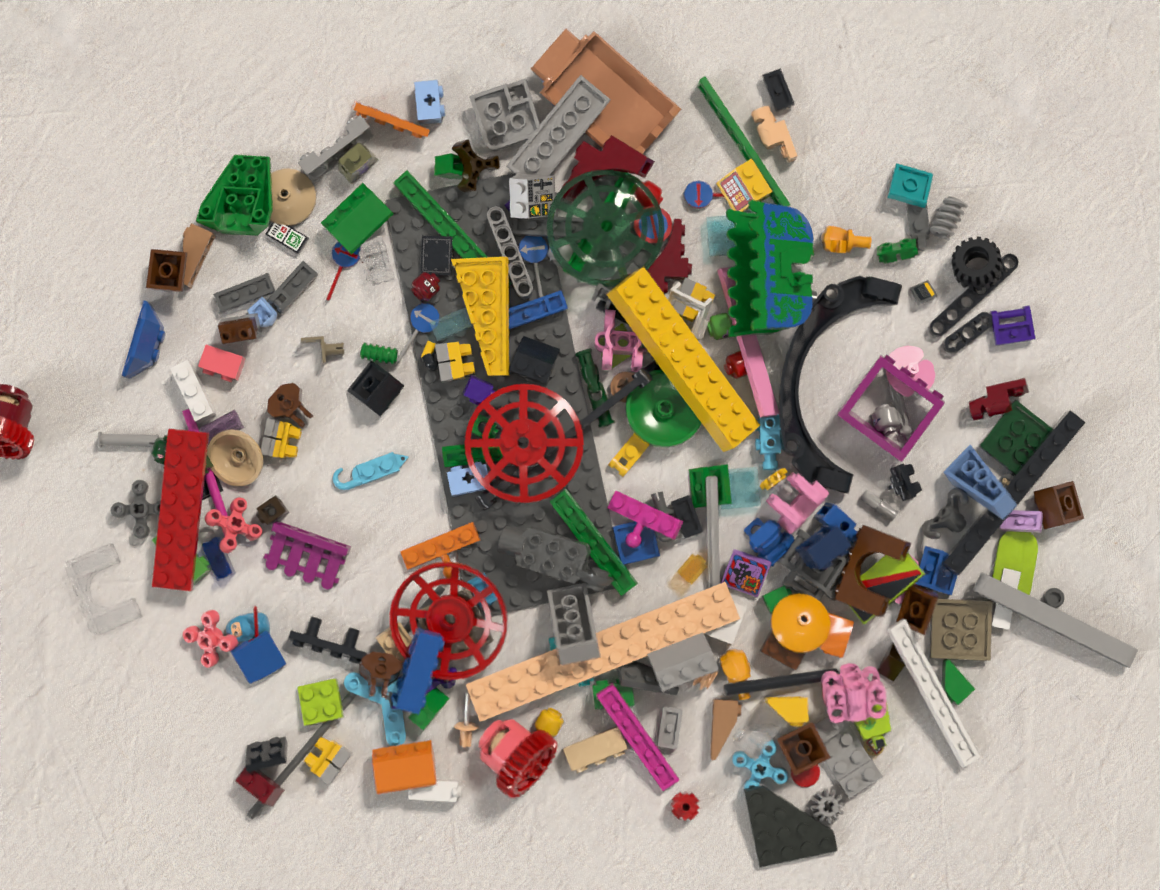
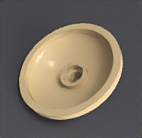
M280 169L271 173L273 212L270 221L279 225L293 226L306 220L316 204V191L311 180L304 173L295 169ZM284 191L288 192V195L286 197L282 196V193Z
M225 430L214 436L208 445L207 455L214 466L211 470L221 481L232 486H245L252 483L260 475L263 468L262 452L255 440L246 433L238 430Z

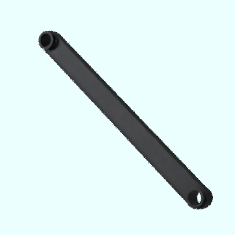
M644 367L631 376L633 380L583 418L580 421L582 430L638 386L642 389L650 383L653 378L648 370ZM575 426L564 433L565 438L572 439L577 435ZM548 446L544 458L546 459L559 449V446ZM536 463L532 466H528V472L532 470L534 467H536L539 463ZM519 469L510 476L520 478ZM504 480L495 489L504 492L514 483ZM487 489L475 498L484 510H487L497 502L495 499L497 496L490 493Z

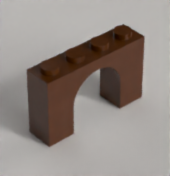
M862 525V528H859L856 534L857 541L855 547L853 546L850 550L849 563L842 571V582L836 587L835 600L877 617H884L890 598L869 590L863 584L860 574L862 564L869 556L876 553H882L894 559L905 561L911 542L870 526Z

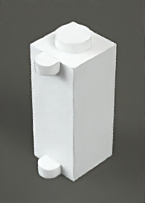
M436 779L437 785L409 789V800L457 802L458 797H462V785H459L458 780Z

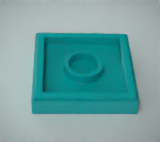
M896 163L887 198L925 208L933 173Z

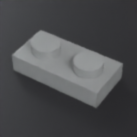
M663 707L658 747L677 749L683 709Z

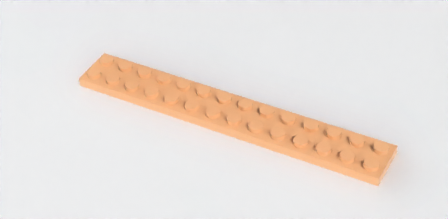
M723 582L597 632L600 658L561 665L556 648L466 684V687L481 722L648 656V653L739 620L740 617L727 584Z

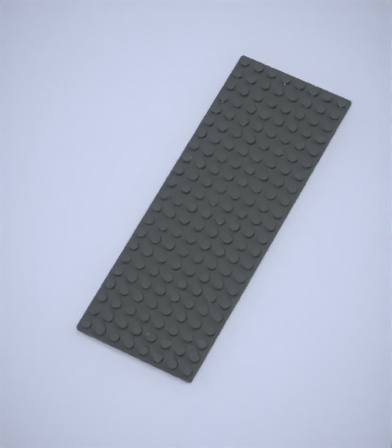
M515 173L478 180L476 182V191L465 193L457 188L458 185L427 191L487 257H502L489 225L487 213L490 208L495 206L503 209L513 234L514 218L510 217V211L504 205L510 200L509 178L515 176ZM405 196L388 199L385 201V205L393 212L388 222L411 333H414L415 328L412 326L410 315L416 306L430 304L439 313L440 321L438 326L428 333L419 331L413 342L452 530L474 522L481 541L457 550L459 563L472 567L482 574L485 572L487 578L496 586L501 594L507 612L549 603L547 590L581 583L587 584V582L579 580L576 583H571L517 566L515 557L498 552V545L505 526L526 531L529 527H536L578 540L550 503L553 498L567 489L619 558L591 424L582 430L584 448L580 466L572 480L561 491L547 499L531 503L511 502L497 496L495 498L497 502L487 510L481 508L475 499L485 490L454 497L451 495L447 472H451L450 468L457 466L444 467L442 447L465 444L466 428L475 409L479 406L470 402V398L463 395L471 375L493 384L492 390L495 392L501 388L517 384H533L548 388L567 401L575 411L579 421L589 415L567 311L564 310L509 329V370L523 336L560 349L547 386L512 374L510 371L509 376H488L481 356L482 351L475 337L476 332L473 324H471L462 296V288L456 277L455 266L451 265V276L436 275L440 280L438 283L440 291L429 301H420L411 291L412 281L421 273L422 236L441 235ZM494 213L491 219L499 221L502 216L499 213ZM501 231L498 237L506 239L509 234L506 231ZM513 234L519 249V244L525 236ZM542 237L549 249L552 242L551 237ZM452 248V259H462ZM508 249L505 252L507 257H513L516 254L513 249ZM548 255L541 262H538L543 296L562 290L557 265L549 261ZM523 259L533 286L532 296L528 299L519 298L512 284L509 287V308L539 298L534 263H529ZM515 267L512 270V273L516 276L523 272L520 267ZM522 285L519 288V292L522 294H526L530 290L527 285ZM427 341L435 344L451 342L470 344L472 355L463 356L462 361L463 363L473 362L475 373L465 376V379L442 383L439 366L436 370L427 369L421 359V354ZM435 347L432 355L435 361H438ZM520 390L504 393L489 403L498 411L507 404L519 402ZM528 390L529 402L538 403L549 410L558 403V401L545 393ZM527 407V419L537 423L545 416L543 412ZM519 408L511 409L503 413L502 416L509 423L519 419ZM565 408L556 415L563 427L564 433L574 426V422ZM484 409L480 412L486 418H491ZM495 421L494 423L498 425L496 429L499 431L494 439H500L503 428ZM550 421L543 428L547 438H559L554 423ZM486 423L479 425L478 431L480 433L484 432ZM471 433V440L481 439L478 436ZM520 438L518 446L522 449L527 448L529 445L528 438ZM565 447L563 458L556 468L564 478L574 463L577 447ZM559 449L546 458L551 465ZM487 462L482 463V465L486 464L487 471L489 473L491 471V468L488 466ZM509 462L502 472L510 476L519 469V466ZM538 464L528 472V478L538 476L546 470ZM460 465L462 469L469 468V465ZM468 473L466 478H463V481H467L470 484L474 476ZM497 475L490 485L495 488L504 479ZM549 475L540 482L528 484V496L545 493L559 483ZM520 484L511 485L503 493L520 496ZM589 556L587 570H590L591 567L599 568L593 558ZM461 569L463 581L467 582L477 577L475 574ZM610 584L603 591L612 590L615 587ZM587 587L588 594L601 592ZM496 600L489 606L491 615L501 613V607L498 600ZM478 605L483 617H485L483 607L480 608V606Z

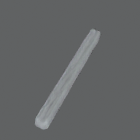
M716 476L706 477L708 588L720 584L718 478Z

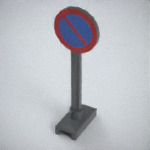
M648 206L637 213L634 220V231L639 239L610 281L606 282L604 286L600 283L598 284L592 296L593 301L599 297L602 301L606 302L605 309L608 310L612 305V301L606 294L616 287L645 243L659 244L669 237L672 231V220L664 209L658 206Z

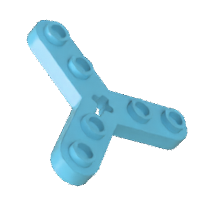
M351 672L346 675L344 686L348 691L382 704L385 735L389 745L397 746L403 744L406 739L403 710L392 709L389 700L381 698L382 687L376 686L374 697L369 696L367 680L357 672ZM397 680L388 685V692L397 693Z

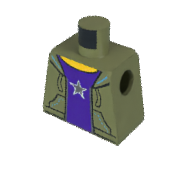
M359 142L339 159L338 170L352 184L375 164L378 158L366 145Z

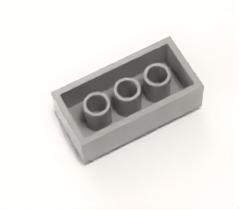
M586 583L547 590L561 665L600 658Z

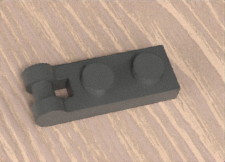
M302 261L268 298L267 302L271 306L274 305L278 308L277 311L281 315L284 314L289 306L318 276V273ZM281 295L287 298L284 302L279 300Z

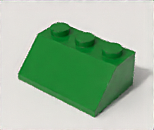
M362 183L321 224L352 255L393 215V212Z

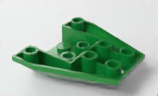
M234 155L202 201L196 222L222 234L258 236L268 227L273 212L270 157Z

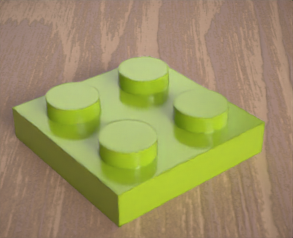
M336 678L297 687L304 726L344 718L338 680Z

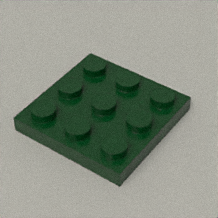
M1014 400L1011 404L1012 411L1004 413L979 444L981 449L1013 474H1015L1052 429V427L1017 400Z

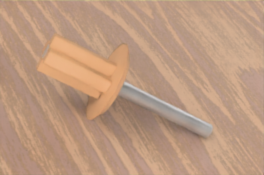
M466 692L465 720L454 725V728L460 730V745L464 748L471 747L472 731L479 728L475 723L469 722V692Z

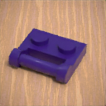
M1029 305L1023 306L1021 309L1001 312L996 310L990 311L993 320L992 328L995 346L1036 339ZM1024 316L1025 319L1022 322L999 324L1000 319Z

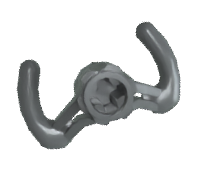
M953 488L949 491L946 506L939 511L935 519L927 520L922 525L923 534L927 538L939 539L941 537L939 532H932L931 529L948 528L951 532L959 533L965 528L967 522L964 519L965 517L959 513L957 500L959 496L963 505L968 504V496L965 491L959 488Z

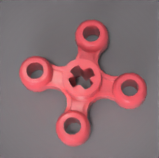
M238 497L231 502L230 516H223L216 509L210 510L205 515L204 520L207 525L222 527L225 537L221 540L219 547L224 553H231L235 550L237 546L236 536L238 534L245 535L250 541H255L262 535V528L258 524L248 525L242 517V513L247 508V501L244 498Z
M208 610L201 616V622L205 626L203 631L197 626H190L183 631V639L186 642L193 643L197 641L199 647L204 650V654L201 656V663L207 668L213 667L219 662L216 647H220L225 652H230L238 645V640L234 635L223 636L221 630L216 628L220 616L215 610Z

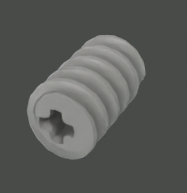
M950 196L944 198V205H941L939 208L941 212L936 214L938 219L933 221L935 226L930 227L932 234L948 241L950 239L947 236H954L955 234L951 231V228H958L954 221H961L957 215H964L961 207H968L963 201Z

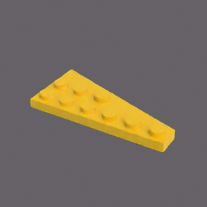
M508 257L451 259L453 266H455L458 283H460L462 288V296L471 324H473L476 332V340L479 342L482 351L481 356L487 375L509 376Z

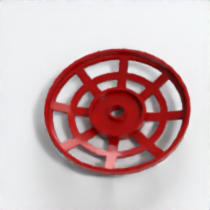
M511 385L490 394L475 409L466 430L465 452L473 475L490 493L511 502H538L557 494L575 476L583 456V431L575 411L560 395L538 385ZM520 390L519 402L507 404L498 411L489 403L504 393ZM528 390L545 393L558 401V403L549 410L538 403L529 402ZM527 407L537 409L543 412L545 416L537 423L527 419ZM519 408V419L509 423L502 416L503 413L511 409ZM564 408L574 422L577 439L565 438L563 427L556 417ZM484 409L491 418L485 426L482 439L471 440L474 423L479 413ZM496 421L503 428L500 439H488L490 429ZM550 421L554 423L559 438H547L543 428ZM522 437H526L529 440L528 447L524 449L518 446V441ZM547 446H559L557 456L551 465L544 458ZM482 447L484 458L491 468V471L484 478L480 475L474 464L471 448ZM488 447H500L504 457L496 465L490 457ZM565 447H577L574 463L564 478L556 468L563 458ZM510 462L513 465L519 466L520 478L509 476L503 473L502 470ZM539 463L546 470L538 476L528 478V466ZM498 475L507 482L520 484V496L503 493L492 487L490 483ZM549 475L559 483L545 493L528 496V484L540 482Z
M438 562L421 567L402 582L391 603L389 623L391 634L396 647L405 659L411 656L408 653L410 645L406 647L402 640L397 616L409 617L413 635L416 628H418L416 617L426 618L429 631L440 633L443 637V652H438L437 655L438 658H442L440 670L432 671L431 677L458 680L476 675L495 660L506 640L508 616L501 594L485 575L464 564ZM451 567V578L438 579L428 584L420 576L424 572L435 568ZM459 569L475 574L488 586L479 591L473 585L459 580ZM414 580L421 590L415 596L411 608H398L403 592ZM450 584V595L439 597L433 590L436 586ZM458 586L468 589L475 596L468 601L459 597ZM426 593L433 603L428 610L417 609L421 598ZM492 593L497 597L501 607L502 624L491 621L490 608L485 598ZM479 602L483 606L485 620L475 618L472 607ZM452 614L455 617V623H448L446 615ZM473 626L485 628L482 637L475 644L469 635ZM490 630L501 632L496 648L485 660L479 649L486 642ZM462 640L469 648L460 653H451L452 643ZM472 654L479 664L465 671L448 672L450 660L463 659Z

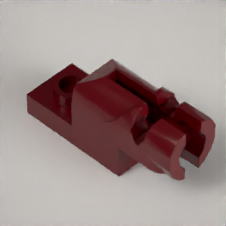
M1022 378L987 386L988 397L982 396L969 401L973 421L983 419L985 412L990 418L1012 411L1010 397H1021L1025 393H1029L1026 379Z

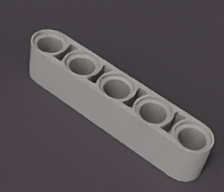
M497 206L492 207L487 213V218L501 256L507 257L505 252L508 249H513L516 252L513 257H508V272L515 292L519 298L528 299L533 294V286L503 209ZM499 213L502 217L499 221H493L491 219L492 214ZM506 231L509 235L506 239H500L498 237L499 232ZM513 268H522V274L514 275L512 273ZM520 286H529V292L526 294L520 293Z

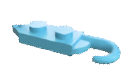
M391 452L359 464L353 468V480L346 483H341L338 480L339 473L343 471V468H339L333 475V483L340 490L355 488L400 471L401 466L409 457Z

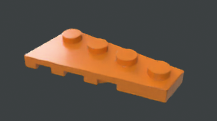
M354 100L352 109L357 111V116L361 115V117L366 119L367 116L375 118L374 122L382 125H385L386 122L393 125V129L404 132V129L412 132V136L420 139L423 136L428 137L430 131L428 128L399 119V117L389 113H383L376 108L364 106Z

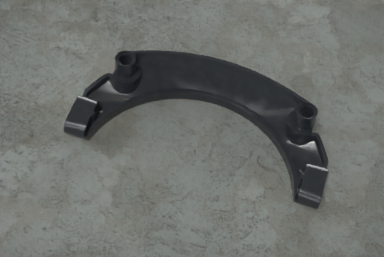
M857 276L839 282L838 285L829 284L813 302L809 317L798 326L784 360L780 380L779 424L783 451L785 454L794 457L791 462L792 465L809 483L817 480L824 488L849 494L854 474L845 471L827 458L817 447L805 426L799 405V380L805 358L821 333L841 317L864 308L897 305L902 289L901 284L870 276L866 278ZM827 290H834L837 294L836 298H829L826 294ZM788 441H794L797 444L796 451H790L787 448Z

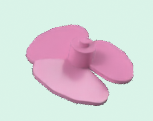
M904 346L897 348L889 354L896 361L894 363L899 368L904 366L912 372L910 376L915 380L920 378L928 384L926 388L930 389L934 384V366L929 360L921 361L923 351L919 347ZM886 370L889 384L896 392L905 397H909L914 393L913 389Z

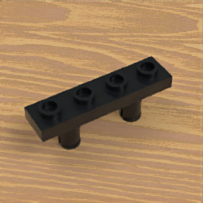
M312 616L306 633L302 634L291 630L288 637L294 646L303 648L306 645L311 647V650L314 652H330V656L341 659L342 656L347 657L350 662L360 664L362 657L368 655L367 652L355 648L360 633L359 630L349 628L344 644L340 645L317 637L322 620Z

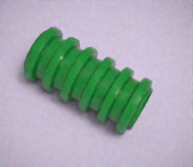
M366 342L362 344L360 357L363 360L365 358L368 361L373 359L374 362L379 360V363L385 361V364L390 362L391 365L396 363L398 356L397 348H385L383 345L379 347L377 344L373 346L371 343L367 345Z

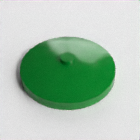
M663 370L651 371L649 373L652 375L653 380L642 389L638 386L628 394L626 400L628 423L633 432L650 445L662 448L681 445L695 435L701 426V422Z

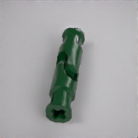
M589 348L575 353V356L578 357L581 365L580 372L582 378L588 384L587 393L594 411L608 399L603 384L599 382V371L597 365L593 362L592 349ZM602 391L601 399L595 401L591 394ZM609 410L598 417L599 428L615 423Z

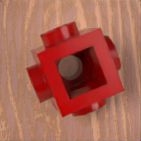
M680 791L672 798L671 806L673 809L671 812L678 820L683 818L684 821L687 819L691 821L699 814L697 810L700 807L697 803L700 801L692 792L688 794L686 791L683 793ZM684 803L690 805V808L686 811L682 809Z

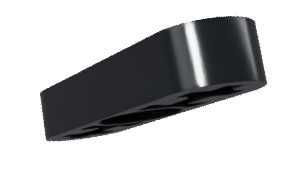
M987 312L979 313L945 338L943 341L944 350L951 354L956 353L993 325L992 315ZM980 317L988 319L986 322L987 326L983 324L976 328L975 325L981 321ZM968 327L973 330L971 338L964 337V328ZM958 333L962 341L955 345L956 349L954 347L949 348V339L951 341L958 338L956 334Z

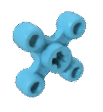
M766 739L761 743V754L756 758L748 757L743 751H736L733 754L732 762L736 767H746L751 771V777L744 783V789H747L750 785L759 786L760 780L765 777H771L777 784L787 782L789 777L787 770L782 767H772L769 763L770 757L777 750L776 743L773 740ZM768 745L772 746L770 750L765 749V747ZM742 757L743 760L737 761V758ZM761 764L764 770L760 771L757 765ZM778 774H784L782 778L777 777Z

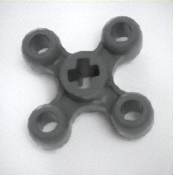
M136 480L132 484V491L135 494L134 502L129 505L117 502L111 507V514L116 518H122L126 515H132L135 518L136 524L133 528V534L140 539L146 538L149 535L150 529L146 522L147 518L151 514L159 515L161 501L150 504L146 500V493L149 487L144 480ZM140 484L143 486L141 491L138 490ZM139 505L144 506L142 508L144 509L143 513L137 512L139 511L137 508ZM118 507H121L122 510H121V512L118 514V513H117V508H118ZM141 527L144 529L142 534L139 533Z

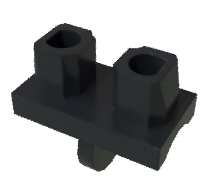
M903 463L890 468L892 485L887 486L888 490L894 488L896 495L900 494L902 501L914 498L917 493L922 491L918 481L914 483L910 481L909 476L915 474L912 464L904 465Z

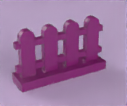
M280 521L273 523L271 531L276 533L275 535L271 534L272 546L269 554L265 553L264 559H267L266 567L269 570L276 569L279 564L284 565V572L289 577L294 576L297 570L304 572L303 580L306 583L313 582L316 577L322 578L321 584L324 589H331L334 583H339L340 578H337L340 565H344L346 559H343V555L347 556L349 554L351 546ZM287 537L294 538V541L288 540ZM306 543L312 544L313 547L311 548L305 545ZM285 545L292 547L288 560L281 558ZM326 549L332 552L331 554L325 553L324 550ZM303 551L310 553L306 567L299 565ZM322 558L329 560L325 573L318 571Z

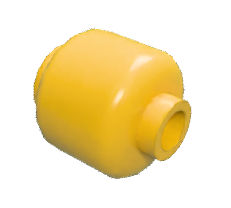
M549 707L548 709L541 710L534 726L537 730H544L552 737H556L564 720L559 711Z

